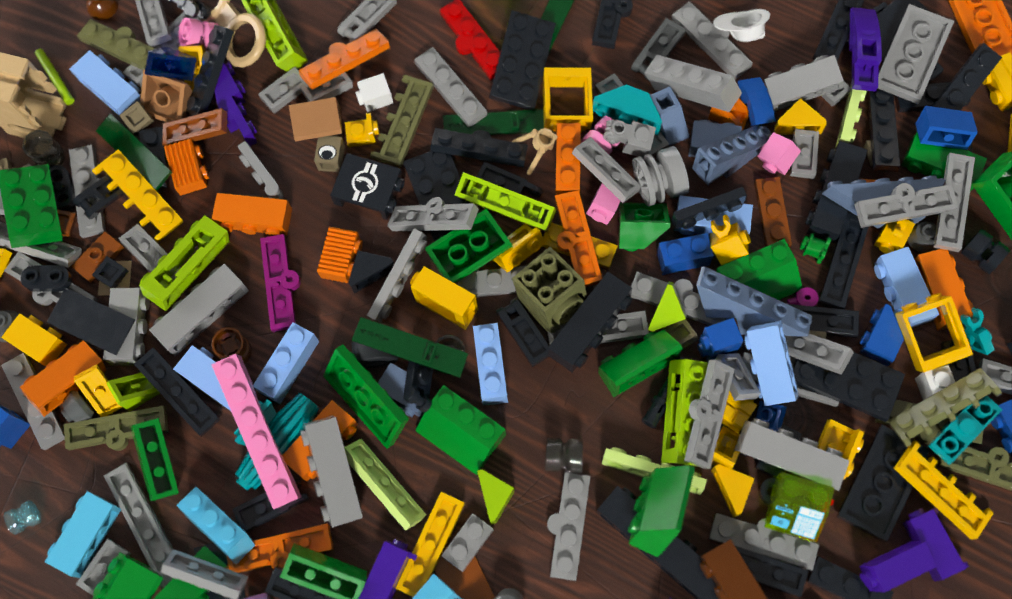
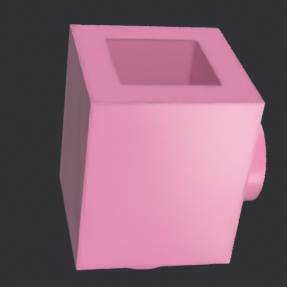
M773 132L767 143L762 146L757 157L764 163L762 167L773 174L777 171L785 175L801 151L793 141Z
M602 183L586 215L592 217L597 222L608 225L618 208L620 200Z

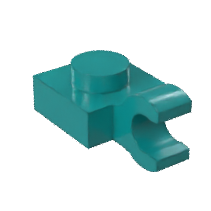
M973 307L971 309L973 313L972 319L967 315H961V322L965 325L963 329L967 339H969L971 349L988 355L995 350L991 341L992 336L986 328L981 327L984 319L983 312Z

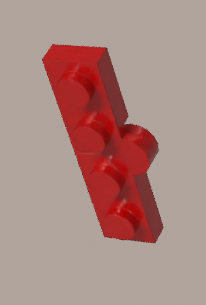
M454 0L439 9L440 15L457 36V51L462 55L472 53V57L489 79L492 80L495 75L500 51L460 0Z

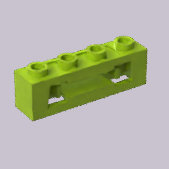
M241 0L247 12L254 14L262 21L266 30L265 46L277 67L288 72L294 67L298 70L308 62L306 55L275 0Z
M464 172L455 192V196L532 227H537L545 232H548L556 213L555 207Z
M205 215L200 221H195L186 236L176 241L171 252L159 259L156 268L151 273L148 272L143 276L139 285L143 296L167 311L230 242L228 231ZM198 244L199 249L195 252V247ZM179 267H181L179 271L175 274L176 279L172 282L173 278H171V276L177 271Z
M689 359L670 361L661 463L696 466L684 461L694 419L691 418L689 413V406L693 400L700 399L708 362ZM676 374L681 375L680 383H676V388L680 387L678 391H675ZM673 440L675 441V448L670 449V442Z

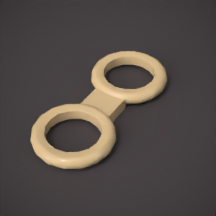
M219 0L216 8L210 12L209 18L206 20L201 19L202 22L215 21L219 26L233 30V36L241 25L250 23L255 30L256 37L252 50L244 57L236 56L233 51L232 36L225 58L233 66L242 68L252 65L260 58L265 48L266 30L262 21L254 14H240L233 4L230 3V0Z

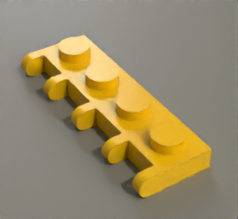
M119 149L92 170L95 175L104 170L113 180L107 185V188L112 191L119 187L128 196L129 199L123 204L126 209L133 204L138 207L145 215L139 222L142 227L151 222L159 230L160 233L154 237L157 243L183 223L180 216Z
M916 440L913 441L894 469L971 540L978 539L994 512L990 508H986L982 512L973 503L976 495L969 492L965 496L954 486L957 478L953 474L947 478L944 477L934 467L938 460L933 456L926 460L917 452L920 444Z

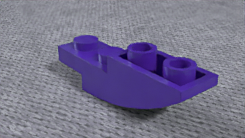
M851 7L849 51H852V89L877 90L879 64L882 61L880 26L875 10Z
M223 63L214 91L219 109L222 108L227 111V127L232 133L240 129L250 147L258 142L254 137V134L257 133L251 120L246 122L243 117L247 115L242 106L245 103L242 96L245 90L239 80H233L232 76L235 75V72L230 63Z

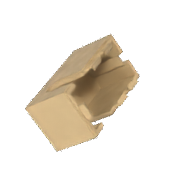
M0 52V126L8 134L49 144L55 130L62 131L67 118L62 117L66 103L61 97L32 90L36 89L53 94L57 88L51 82H47L46 79L48 78L42 71L37 70L28 59Z

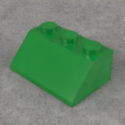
M485 209L476 215L471 230H452L427 246L425 250L441 276L453 283H457L513 247V245L489 211Z
M785 239L718 267L716 272L779 301L796 294L798 290L803 288L797 261Z
M664 329L658 333L656 331L650 332L643 337L644 341L637 345L631 343L622 349L623 353L616 357L610 355L600 362L601 366H599L598 373L612 396L616 397L669 366L670 361L678 360L683 349L681 344Z
M444 385L432 399L430 409L424 412L415 430L476 476L478 474L477 471L482 469L506 436L504 427Z
M688 465L655 468L649 477L645 476L639 488L642 491V495L639 496L634 506V511L637 514L632 519L628 532L631 533L630 545L659 557L679 534L695 467Z
M120 552L117 558L110 562L107 570L108 573L104 580L95 587L92 599H152L163 577L148 565Z

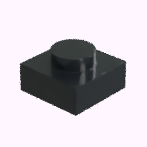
M106 256L92 276L109 288H116L129 271Z

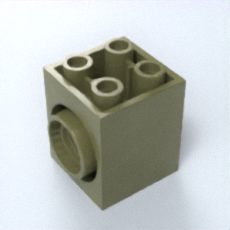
M551 247L546 249L512 278L521 305L547 332L549 331L553 335L561 329L560 326L568 323L587 299L584 279Z

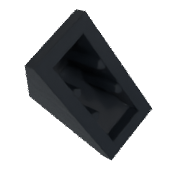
M358 251L348 282L354 294L387 276L391 272L394 262L389 257Z

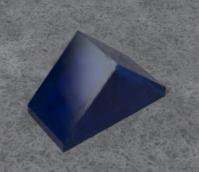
M169 47L149 50L145 75L193 81L196 58Z

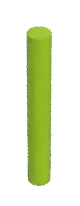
M37 49L34 54L57 88L66 105L73 104L74 98L43 49Z

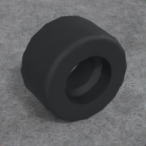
M352 341V353L364 368L388 366L390 363L394 364L398 361L397 356Z

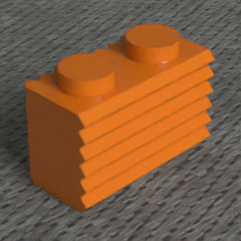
M188 138L187 140L164 146L168 165L172 171L171 176L174 187L180 196L208 187L206 179H209V174L206 166L201 164L200 159L204 158L200 145H195L193 140Z
M329 226L317 268L321 278L337 282H349L356 254L358 251H362L363 241L360 240L358 232Z

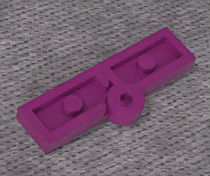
M282 234L260 238L270 329L272 332L288 330L292 322L296 324L293 291L297 290L301 284L299 275L295 271L290 270L286 237Z

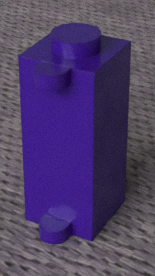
M923 508L908 514L910 520L902 524L912 541L927 542L937 566L929 570L934 582L946 579L969 567L967 561L963 562L936 515L939 513L938 509L934 508L924 512Z
M394 539L393 542H384L359 599L393 598L396 585L409 558L416 561L418 557L412 551L407 550L408 544Z
M910 541L859 567L862 571L860 578L866 587L872 592L884 593L937 566L926 541Z

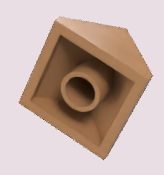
M143 69L140 103L151 117L167 123L186 118L189 115L186 113L187 102L192 95V90L188 83L149 69Z
M336 97L289 105L295 141L342 133L341 108Z

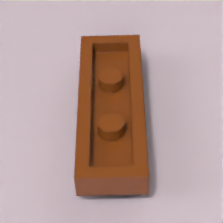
M220 108L164 123L162 145L169 146L188 138L195 142L226 134L227 111Z
M780 177L756 179L754 185L765 247L782 239H785L788 246L791 247L792 242Z

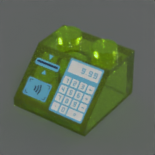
M781 472L775 478L764 528L816 543L829 514L834 487Z

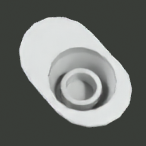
M764 9L726 13L715 18L713 24L719 30L730 31L736 40L749 42L765 37V23L769 20L770 13Z

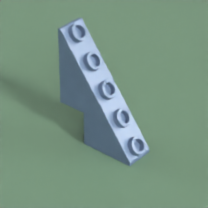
M756 125L702 146L697 150L692 169L707 185H710L721 175L728 178L760 153L762 146L769 140L771 132L765 126Z
M926 176L921 180H913V177H904L898 181L882 178L869 183L862 179L855 180L851 184L833 181L827 184L828 188L822 194L857 215L855 203L892 195V190L899 184H910L916 192L922 189L943 186L946 180L943 178L937 179V176ZM926 216L907 220L916 224L922 219H924ZM884 224L875 225L874 227L878 229Z
M701 267L696 286L707 318H736L741 335H746L751 326L782 321L785 336L808 337L812 315L714 270Z

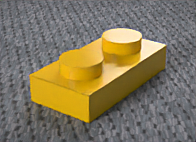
M97 364L74 376V382L100 417L108 416L122 408L116 402L106 384L108 379Z

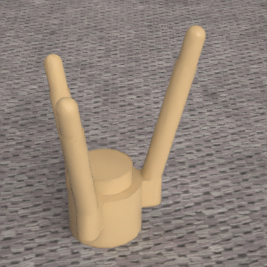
M543 128L539 131L533 129L530 133L512 140V142L520 143L533 138V146L538 152L527 171L528 175L532 174L545 151L553 149L557 135L549 129Z

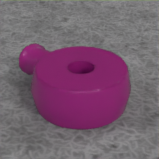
M804 287L797 291L795 298L787 299V304L816 307L819 297L814 289Z

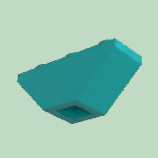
M624 85L597 95L593 100V111L601 117L608 116L627 124L635 121L656 127L655 135L659 136L662 120L648 92Z
M988 396L978 400L980 403L979 407L974 408L971 404L956 413V420L952 422L949 420L930 443L929 447L948 465L952 464L1003 410Z

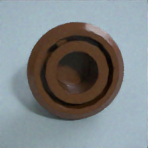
M86 0V9L93 19L106 20L116 13L118 1Z

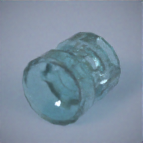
M29 500L22 503L18 509L12 508L4 513V520L10 532L17 535L23 532L25 527H34L40 524L41 515L37 506Z

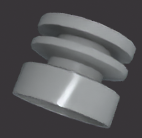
M675 146L657 151L656 161L650 153L644 155V159L641 156L633 158L634 179L641 186L638 192L647 206L655 205L656 200L658 203L664 202L665 191L671 199L689 193L687 171L682 157Z

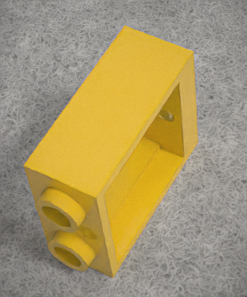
M544 68V128L557 131V123H581V131L591 129L593 122L591 68ZM550 87H583L584 116H551Z
M425 266L420 272L417 271L411 279V290L417 303L459 327L467 329L478 311L476 295Z
M941 293L926 297L927 302L919 305H917V302L909 303L901 307L902 311L895 313L916 371L924 373L973 355L952 296H942ZM940 306L955 346L922 357L908 318Z

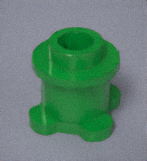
M811 233L809 237L804 236L799 248L803 250L802 256L809 255L817 259L816 263L820 264L827 253L832 238L827 237L825 241L815 237L814 233Z

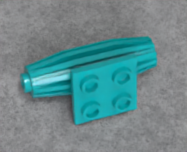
M301 393L297 394L277 414L268 399L265 403L259 401L263 415L282 455L300 436V431L304 430L303 424L312 422L319 410L315 403ZM237 428L234 432L237 438L234 441L239 445L246 446L240 430ZM248 451L235 473L239 477L236 482L247 491L251 487L256 490L262 484Z

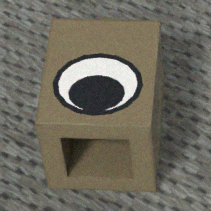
M338 135L318 137L314 158L318 171L340 172L345 153V144L342 137Z

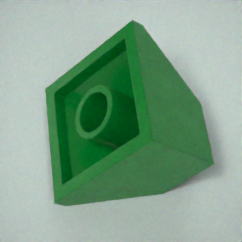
M619 203V249L626 251L645 249L670 228L667 203H655L652 206H647L645 203Z

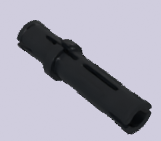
M676 374L675 391L679 389L676 388V383H680V374ZM668 377L657 396L654 395L652 397V404L641 419L645 425L656 429L658 422L666 411Z

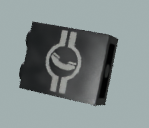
M347 153L330 196L334 205L343 207L345 202L379 211L382 218L388 220L390 213H393L397 205V200L395 199L398 192H402L405 179L399 168Z

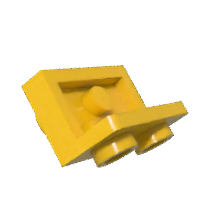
M527 224L522 225L507 237L513 247L493 260L508 273L545 245L541 231L537 227L532 229Z
M829 419L822 431L817 448L827 451L829 447L843 452L842 458L850 461L844 476L845 479L852 473L855 454L863 446L864 440L862 437L864 431L860 429L853 430Z

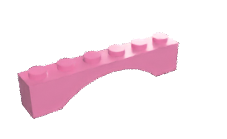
M234 354L211 364L273 510L301 498L302 496L263 415L242 357Z

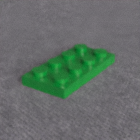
M343 344L335 348L323 377L384 447L388 449L395 444L409 418L404 410L398 407L389 397L387 391L381 388L373 379L371 373L365 370L352 352Z

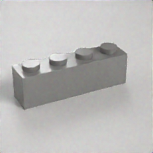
M660 55L655 56L644 72L653 88L657 91L670 86L677 97L727 112L731 111L742 94L732 75Z
M223 264L221 267L215 268L203 283L195 285L186 298L177 301L170 312L165 316L159 317L149 331L171 354L176 356L249 290Z
M329 416L303 424L304 430L300 431L303 445L309 446L311 456H307L310 471L316 472L318 481H314V487L317 497L322 496L324 506L320 507L324 522L329 521V524L335 527L363 518L336 417Z
M754 418L753 422H744L734 450L839 491L850 462L842 458L843 452L829 447L827 451L817 448L819 443L804 437L802 442L793 439L794 433L781 428L778 429V432L768 429L769 423Z

